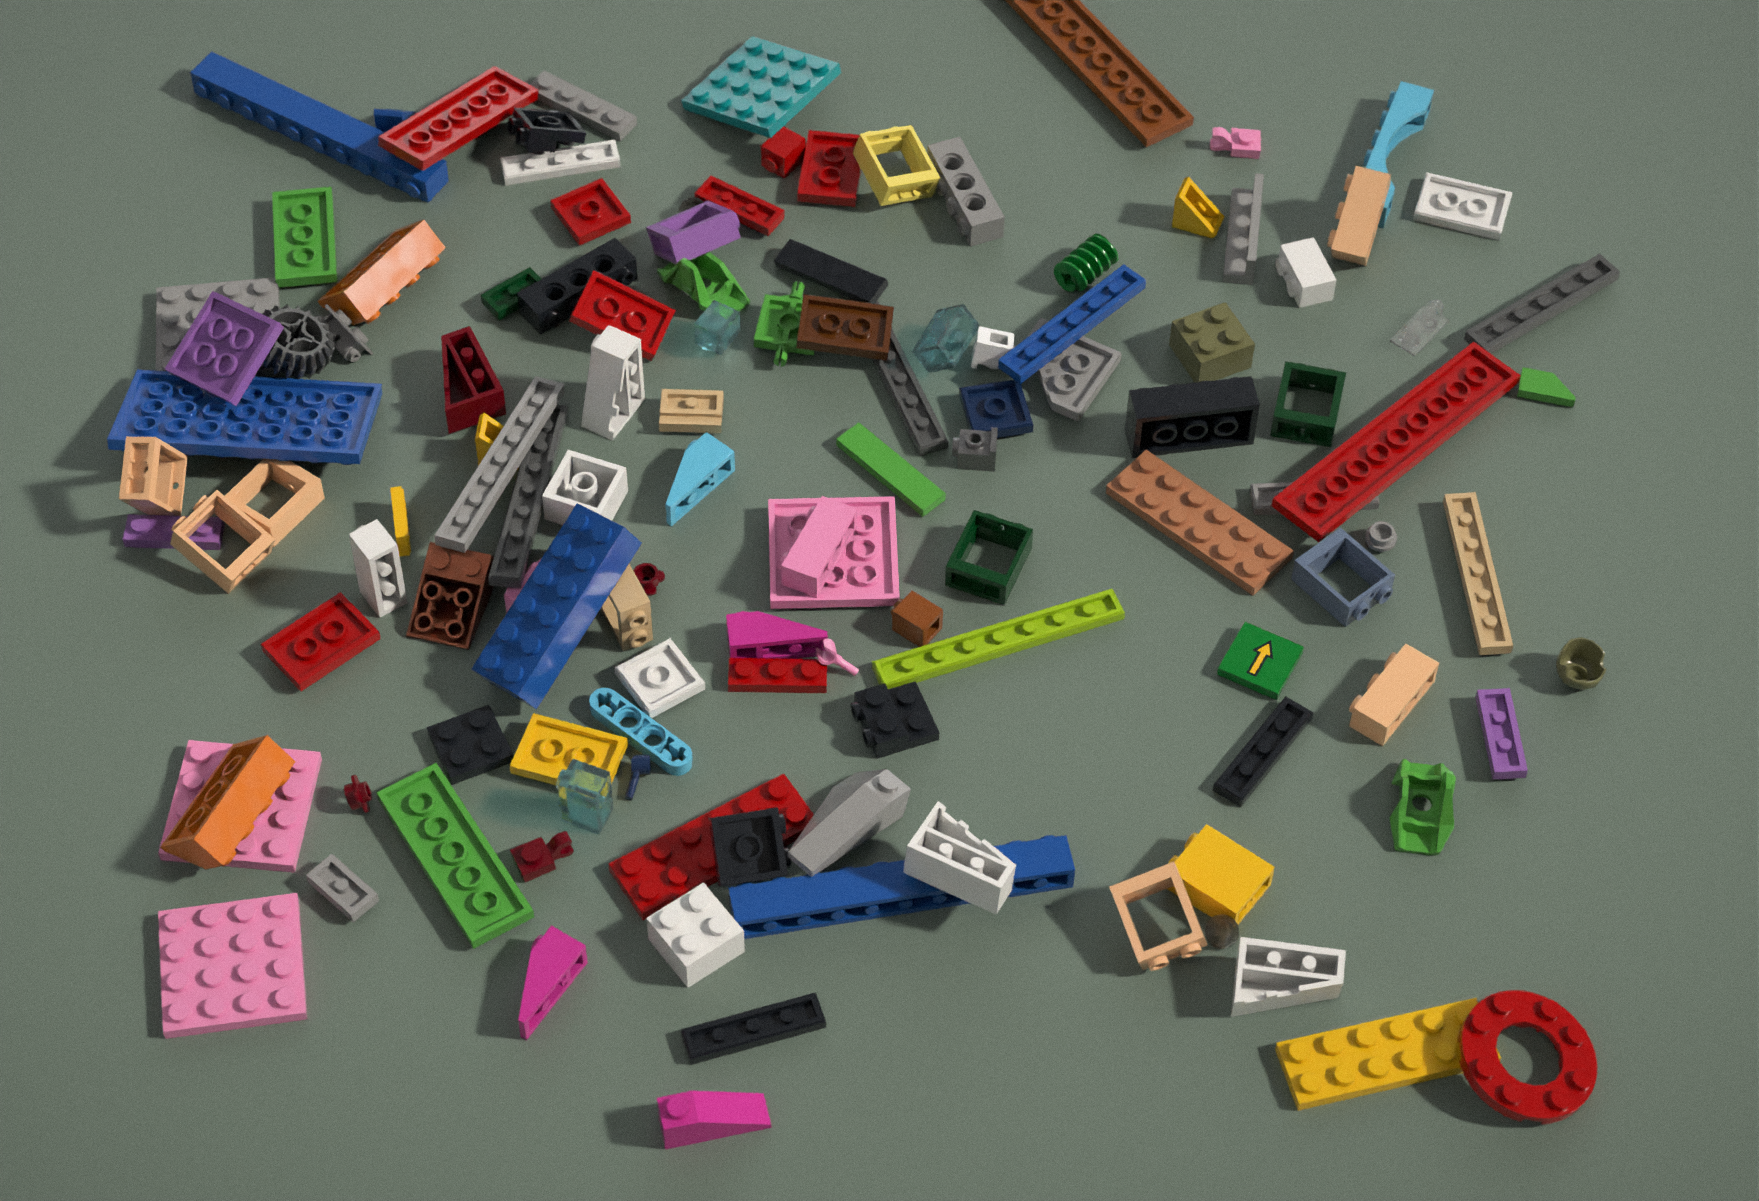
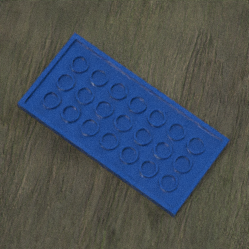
M137 370L107 438L108 450H121L124 452L126 436L157 437L187 456L209 455L219 458L243 457L247 459H277L279 461H309L311 463L328 462L343 465L360 464L382 397V384L254 376L237 406H234L167 371Z

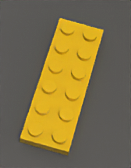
M1477 998L1277 1042L1275 1051L1297 1111L1463 1073L1459 1063L1461 1053L1460 1043L1457 1042L1458 1034L1463 1021L1478 1003ZM1496 1047L1499 1060H1501V1056H1500V1054H1499V1052H1498V1049H1497V1047Z

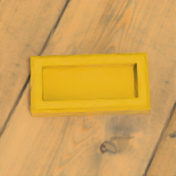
M401 486L390 487L399 557L409 556L412 552L404 490Z

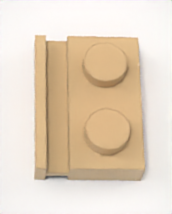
M662 389L659 431L721 433L724 392L719 390Z

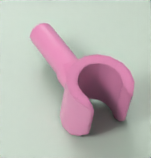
M831 639L823 640L824 648L827 651H822L816 647L817 657L821 664L830 665L834 663L853 676L858 673V668L837 654L835 643Z

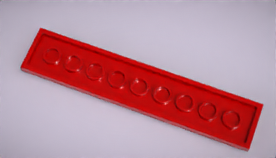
M1473 341L1273 498L1271 506L1319 543L1519 383L1521 375Z

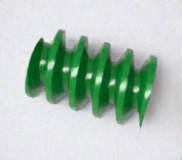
M1097 233L1093 234L1055 265L1053 270L1055 279L1065 291H1084L1089 284L1095 281V278H1099L1103 274V271L1109 270L1111 265L1117 263L1118 253L1106 237Z

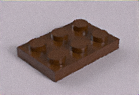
M804 294L796 348L887 361L894 307Z

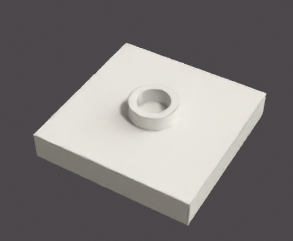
M671 638L614 667L615 675L643 712L651 718L705 690V682Z

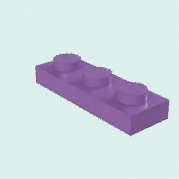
M128 514L123 536L124 546L175 549L170 545L173 534L171 528L182 516ZM210 517L189 539L202 550H220L225 523L219 517Z
M1510 688L1477 690L1475 698L1492 779L1526 778L1528 769Z

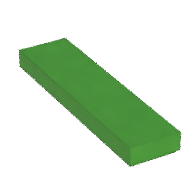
M858 422L836 439V446L922 517L945 501L946 493L861 423Z

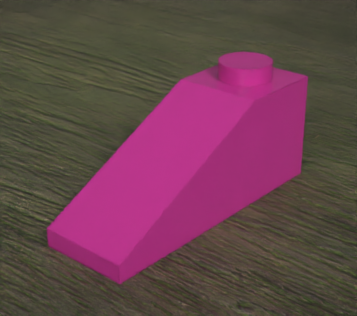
M741 611L735 614H726L730 658L796 659L817 657L816 647L822 651H827L823 644V640L828 639V634L825 630L759 611Z
M550 926L544 935H539L531 946L518 1018L521 1038L526 1041L588 963L586 945L553 926Z
M688 1091L657 1098L658 1118L665 1150L771 1128L764 1093Z

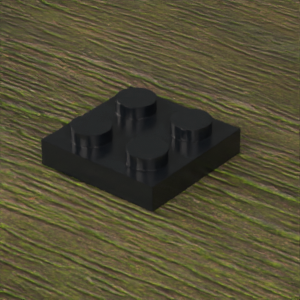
M490 705L427 727L428 736L451 785L510 764L514 757Z

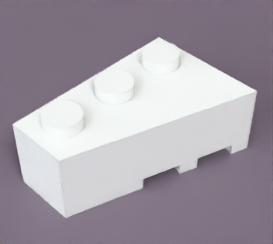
M1240 937L1236 956L1231 1017L1338 998L1344 981L1346 950Z

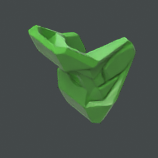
M710 252L691 260L683 257L677 264L670 262L664 268L657 269V274L664 283L673 284L680 290H684L687 294L691 295L692 299L698 302L699 309L722 322L728 321L750 303L749 298L726 265ZM702 278L709 279L711 285L706 288Z
M1402 759L1391 783L1392 785L1399 786V803L1389 818L1396 851L1432 856L1439 855L1454 829L1452 798L1456 776L1443 763L1429 765L1412 763L1407 759ZM1416 797H1425L1431 802L1432 807L1427 811H1420L1413 806L1412 801Z

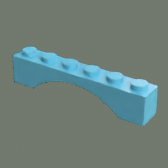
M1401 81L1397 92L1391 91L1387 103V108L1390 109L1389 111L1384 110L1379 123V127H1382L1381 131L1375 130L1371 146L1374 148L1373 150H1367L1363 166H1366L1368 169L1388 173L1386 159L1390 152L1399 142L1423 129L1430 112L1434 90ZM1392 181L1378 224L1380 228H1384L1392 207L1395 192Z

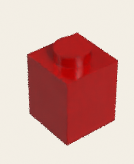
M783 126L775 135L768 138L761 145V166L767 171L785 179L803 162L806 148L805 138Z

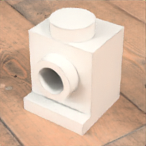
M979 326L972 350L971 368L977 369V365L982 364L991 369H999L998 359L1016 347L1013 346L1014 334Z

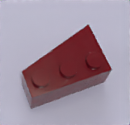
M468 326L441 335L445 414L448 434L477 425L479 416L482 413L487 414L493 419L506 415L504 390L471 327Z

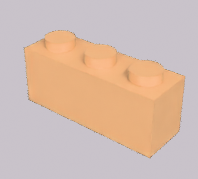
M1356 166L1353 175H1347L1344 191L1348 192L1345 202L1340 201L1335 219L1340 221L1337 230H1331L1327 247H1331L1332 258L1364 266L1367 265L1391 184V174Z
M1405 644L1398 653L1392 652L1384 665V671L1381 674L1375 673L1367 685L1366 693L1363 696L1357 695L1351 703L1349 712L1352 715L1349 727L1383 746L1435 682L1439 662L1408 644Z

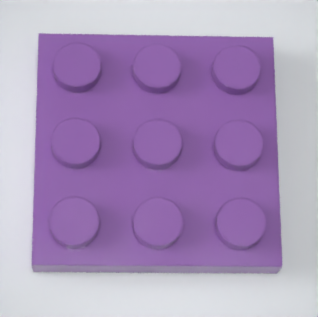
M212 291L165 367V370L237 406L284 329V326L278 321Z

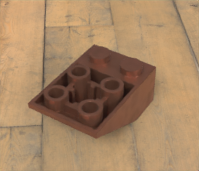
M430 542L406 636L469 650L494 586L489 585L488 577L494 556L471 550L463 553Z

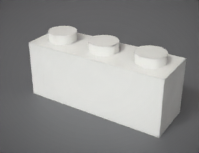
M378 519L367 525H362L349 533L360 593L379 618L407 604L398 546Z

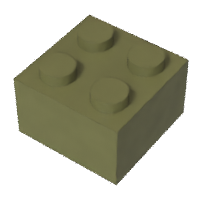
M1226 302L1173 320L1169 346L1195 383L1219 380L1249 369L1252 366L1255 343Z

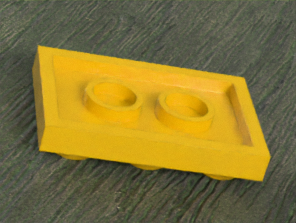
M533 713L510 764V773L605 799L627 749L628 741L626 737Z

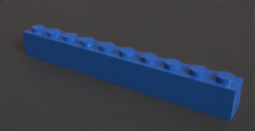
M212 51L190 72L194 92L201 98H207L225 109H230L243 115L248 120H253L266 126L271 131L279 132L295 142H300L312 148L318 153H323L336 159L341 164L349 165L364 175H370L390 187L404 191L413 198L429 203L449 181L445 160L441 159L422 171L378 146L379 136L385 132Z
M1047 835L1037 840L1024 842L1015 840L1005 845L994 846L1016 865L1012 890L1007 898L1073 887L1075 866L1066 835ZM905 860L889 863L881 861L870 866L857 868L844 867L838 871L818 872L812 877L808 874L793 878L778 877L768 882L755 884L747 882L741 883L736 887H729L731 916L744 930V939L971 903L903 873Z

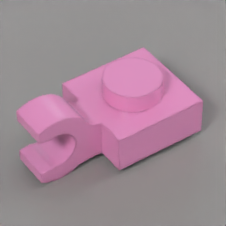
M1221 127L1212 128L1210 149L1213 151L1230 150V157L1259 159L1261 153L1260 130L1232 128L1231 133H1228L1227 130Z

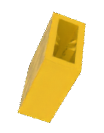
M1207 824L1198 834L1196 832L1191 834L1185 843L1184 851L1179 857L1174 855L1168 862H1175L1191 904L1232 931H1234L1271 886L1275 869L1274 866ZM1174 886L1168 888L1169 891L1178 896Z

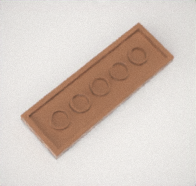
M1145 450L1106 485L1107 495L1252 596L1293 558L1294 550L1148 450Z

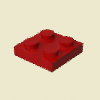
M603 178L550 200L551 209L579 246L631 223L630 213Z

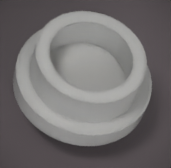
M1380 521L1372 524L1367 529L1365 542L1375 551L1386 552L1395 547L1397 534L1391 524Z

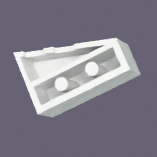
M608 325L601 335L598 334L594 338L591 345L581 427L613 441L645 400L641 339Z
M938 801L907 845L903 873L996 915L1011 893L1016 865L985 839L980 841L968 831L969 826L962 820L957 822L945 812L946 807Z

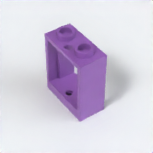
M710 201L701 203L646 227L654 254L674 264H677L683 257L691 260L741 238L738 231L740 222L736 213Z

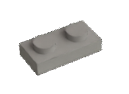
M333 854L329 855L306 874L307 882L352 922H355L379 902L378 894Z

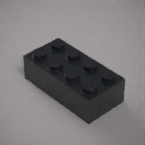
M1252 376L1129 390L1125 433L1132 458L1139 457L1145 450L1157 456L1254 444L1260 403Z

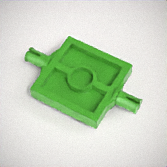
M798 281L793 282L790 295L775 296L765 294L754 336V347L775 350L776 355L773 362L776 366H779L780 360L781 367L786 365L788 353L814 355L815 352L813 350L796 348L803 302L802 295L805 288L802 282H799V286Z

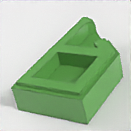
M1522 367L1517 397L1574 407L1576 397L1554 373Z

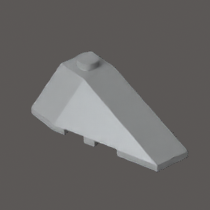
M888 769L854 773L832 788L788 851L787 857L808 875L814 876L903 817L911 788Z

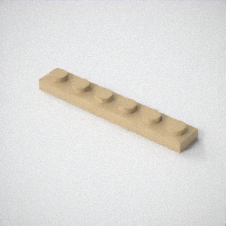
M1476 492L1445 494L1443 505L1479 655L1511 653L1513 642Z

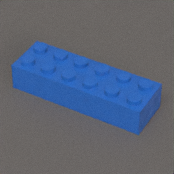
M577 503L471 669L490 684L537 710L642 542L625 527Z

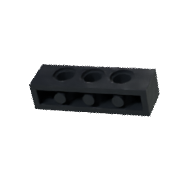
M613 238L518 292L519 314L541 335L571 317L593 270L628 286L638 279L636 258L616 238Z

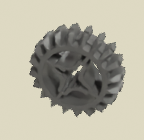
M285 304L282 309L276 305L271 310L265 309L262 314L278 321L284 326V329L263 362L264 368L272 367L274 375L281 372L285 374L286 379L290 375H294L297 379H301L304 375L310 379L315 373L320 374L324 367L330 363L334 351V334L329 332V324L321 323V316H312L311 309L307 312L300 310L299 305L295 309H291L288 304Z

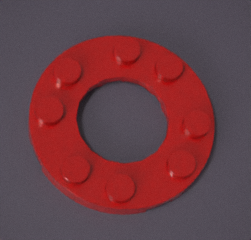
M1507 990L1497 992L1478 1002L1460 1027L1457 1042L1460 1043L1461 1059L1459 1063L1462 1072L1474 1092L1488 1106L1500 1114L1519 1122L1526 1119L1541 1121V1124L1556 1123L1573 1115L1591 1095L1597 1079V1059L1593 1044L1579 1021L1556 1001L1528 991ZM1510 1026L1519 1028L1532 1027L1538 1033L1542 1032L1549 1037L1555 1045L1554 1049L1558 1050L1560 1057V1073L1556 1079L1546 1085H1530L1520 1082L1510 1075L1500 1063L1496 1050L1497 1037L1501 1031Z

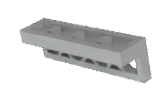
M1255 173L1253 189L1232 187L1223 282L1245 285L1253 284L1264 174Z

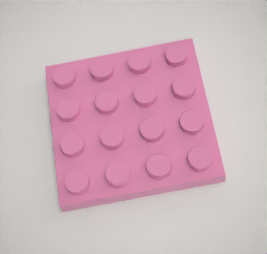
M895 496L830 498L857 508V529L817 598L783 586L781 571L778 570L782 555L785 552L789 553L796 531L804 528L811 506L816 507L820 498L768 499L770 609L894 606L900 599Z
M188 740L160 846L233 744ZM283 749L296 761L289 771L290 777L283 786L276 789L271 797L273 799L271 805L265 812L259 814L253 822L255 825L253 831L235 848L236 855L226 865L227 867L295 873L322 761L320 752ZM159 848L158 854L162 861L190 863Z
M297 893L158 911L162 1021L165 1039L307 1020L300 907Z

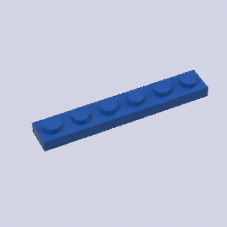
M1123 264L998 359V368L1019 384L1023 383L1144 290L1146 279Z

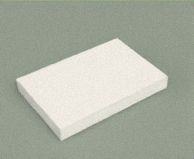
M1426 172L1413 220L1500 240L1512 192Z

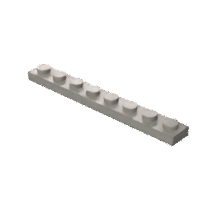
M535 376L434 535L435 545L463 553L467 551L562 398L564 383Z

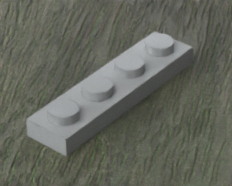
M543 71L529 84L539 89L538 101L558 111L569 112L574 119L618 141H621L637 125V117L547 71Z

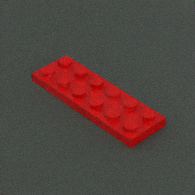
M493 66L380 135L378 146L424 171L512 116L514 107L524 108L536 101L539 89Z
M783 773L608 863L609 871L644 921L650 915L703 882L707 887L718 882L708 818L760 809L778 808L779 814L782 813L786 822V833L782 834L785 847L797 840L814 814Z

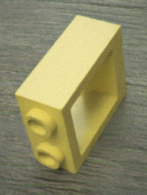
M912 125L892 127L879 131H867L859 135L853 155L881 206L933 196L940 176ZM901 151L912 173L887 177L876 155Z

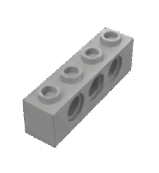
M961 137L928 145L927 154L940 176L936 190L940 196H944L949 215H954L957 220V228L960 235L966 237L970 246L1002 238L1004 236L1005 217Z

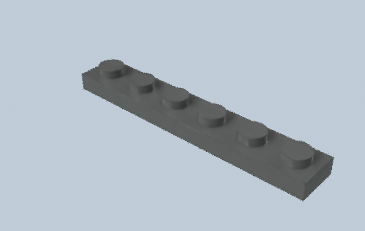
M1598 254L1466 331L1464 340L1469 344L1474 341L1492 354L1615 282L1619 278L1620 271L1601 254Z

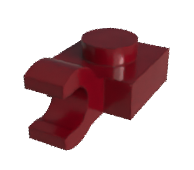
M563 831L553 836L547 844H545L541 836L510 849V852L524 883L556 870L554 861L573 854L574 850L567 831Z

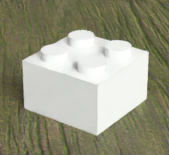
M568 450L542 495L545 520L563 525L577 503L613 520L628 492L626 467Z
M704 882L646 918L648 940L687 988L745 952L744 930Z

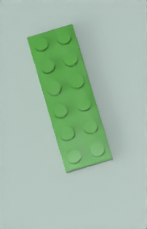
M437 763L376 792L379 803L473 949L534 918L532 907Z

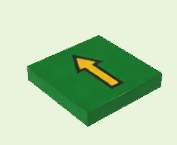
M1244 622L1220 663L1217 675L1277 700L1301 658L1304 646Z

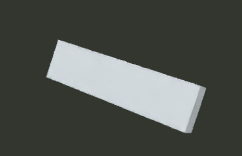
M615 140L555 149V152H544L542 155L527 153L500 158L505 185L621 167Z

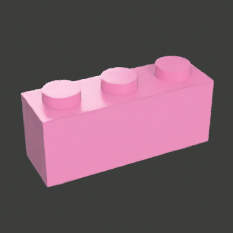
M824 496L820 498L816 507L811 506L806 516L804 528L796 531L789 553L785 552L780 559L778 570L781 571L783 586L816 598L818 597L857 529V508Z

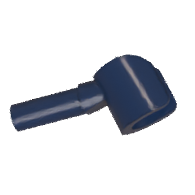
M635 755L632 757L630 782L625 794L627 800L633 799L639 775H650V755Z

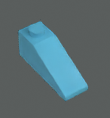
M708 432L703 434L698 440H693L684 452L665 504L667 524L671 527L735 471L734 451Z

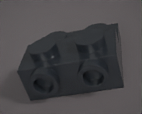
M514 107L513 116L509 118L507 125L508 134L516 136L517 145H523L528 152L542 155L544 152H555L556 142L561 145L572 146L574 143H584L586 137L585 130L569 112Z
M916 681L892 689H888L886 683L854 692V702L850 703L853 718L856 722H861L864 728L862 729L864 743L867 748L872 747L877 759L939 740V730Z
M767 808L708 818L718 886L722 887L788 876L787 868L791 867V859L787 857L789 849L788 847L784 848L782 834L786 833V822L782 813L779 814L778 808Z

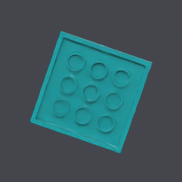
M752 36L700 84L693 88L681 102L684 110L771 138L841 74V68L837 62Z

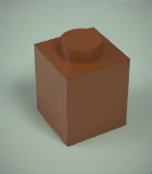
M911 591L904 599H899L891 610L892 630L919 647L927 645L942 629L943 609L914 591Z

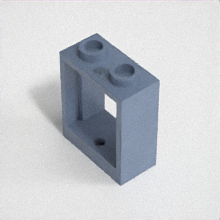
M1339 528L1294 561L1291 580L1346 627L1354 620L1360 621L1368 614L1372 607L1378 603H1385L1391 597L1395 574L1342 528ZM1338 559H1341L1372 586L1350 603L1318 575Z

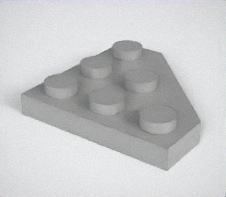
M1040 318L1027 337L1048 321ZM1082 336L1039 369L1036 373L1051 410L1079 422L1121 361L1122 353Z

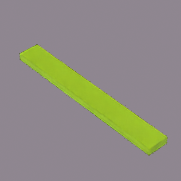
M1111 588L872 661V670L879 685L886 683L887 688L892 689L915 681L918 683L1123 620L1125 612Z

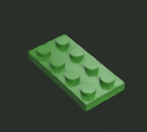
M332 187L272 192L276 284L279 287L337 282Z

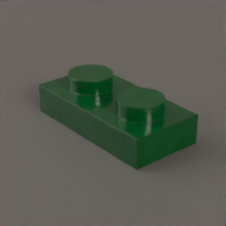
M528 267L481 294V303L498 320H501L519 309L517 293L542 278L531 267Z

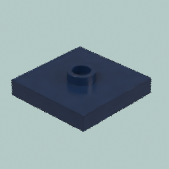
M1015 380L959 388V397L969 430L991 431L992 427L998 428L997 438L1033 432L1034 425L1022 386Z

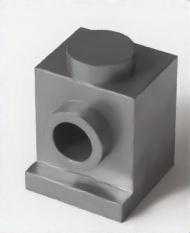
M992 427L991 431L960 429V437H953L952 456H958L957 469L995 472L998 428Z

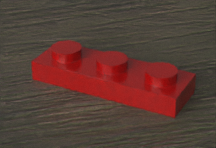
M711 175L694 193L695 202L701 204L710 201L728 208L736 213L741 224L768 237L785 218L783 209Z
M729 658L728 692L827 693V665L821 664L818 659Z

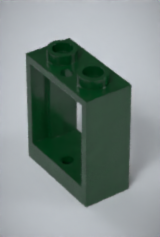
M1285 361L1270 436L1331 448L1346 372ZM1288 386L1334 394L1329 417L1284 409Z
M973 510L946 564L945 586L1005 605L1032 549L1033 529L1021 523H1013L998 518L990 513ZM977 537L1017 550L1006 575L965 562Z

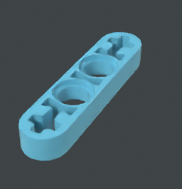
M599 688L590 695V711L596 720L616 735L626 737L628 744L643 755H650V760L667 773L680 776L690 771L693 764L692 751L685 742L610 688ZM601 702L603 704H606L610 702L611 708H609L607 705H602L601 707H599V703ZM626 717H633L638 722L635 726L626 728L620 725V721ZM650 735H657L662 739L655 746H649L644 742L645 738ZM671 755L674 756L675 758H679V757L683 756V761H681V760H679V759H676V760L673 762L672 759H671Z

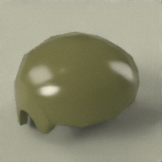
M1583 637L1570 639L1560 650L1556 659V669L1559 678L1568 687L1578 690L1596 687L1607 670L1603 665L1604 650L1590 639Z

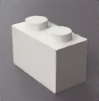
M1314 237L1280 245L1279 258L1275 261L1276 270L1280 276L1283 275L1290 297H1294L1299 308L1333 300L1336 278Z

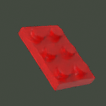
M815 130L808 131L797 201L856 207L862 170L853 155V151L859 135Z
M593 270L569 322L596 335H601L607 326L610 325L640 338L642 357L652 362L676 310Z
M340 592L261 643L264 654L302 692L381 638L379 631Z

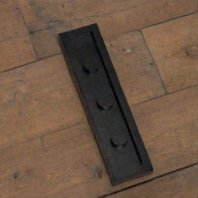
M793 239L788 240L774 259L776 267L858 302L875 304L889 285L886 278Z
M1285 696L1214 783L1213 791L1241 808L1312 720L1314 712Z
M815 992L681 1029V1037L690 1065L826 1028V1020Z

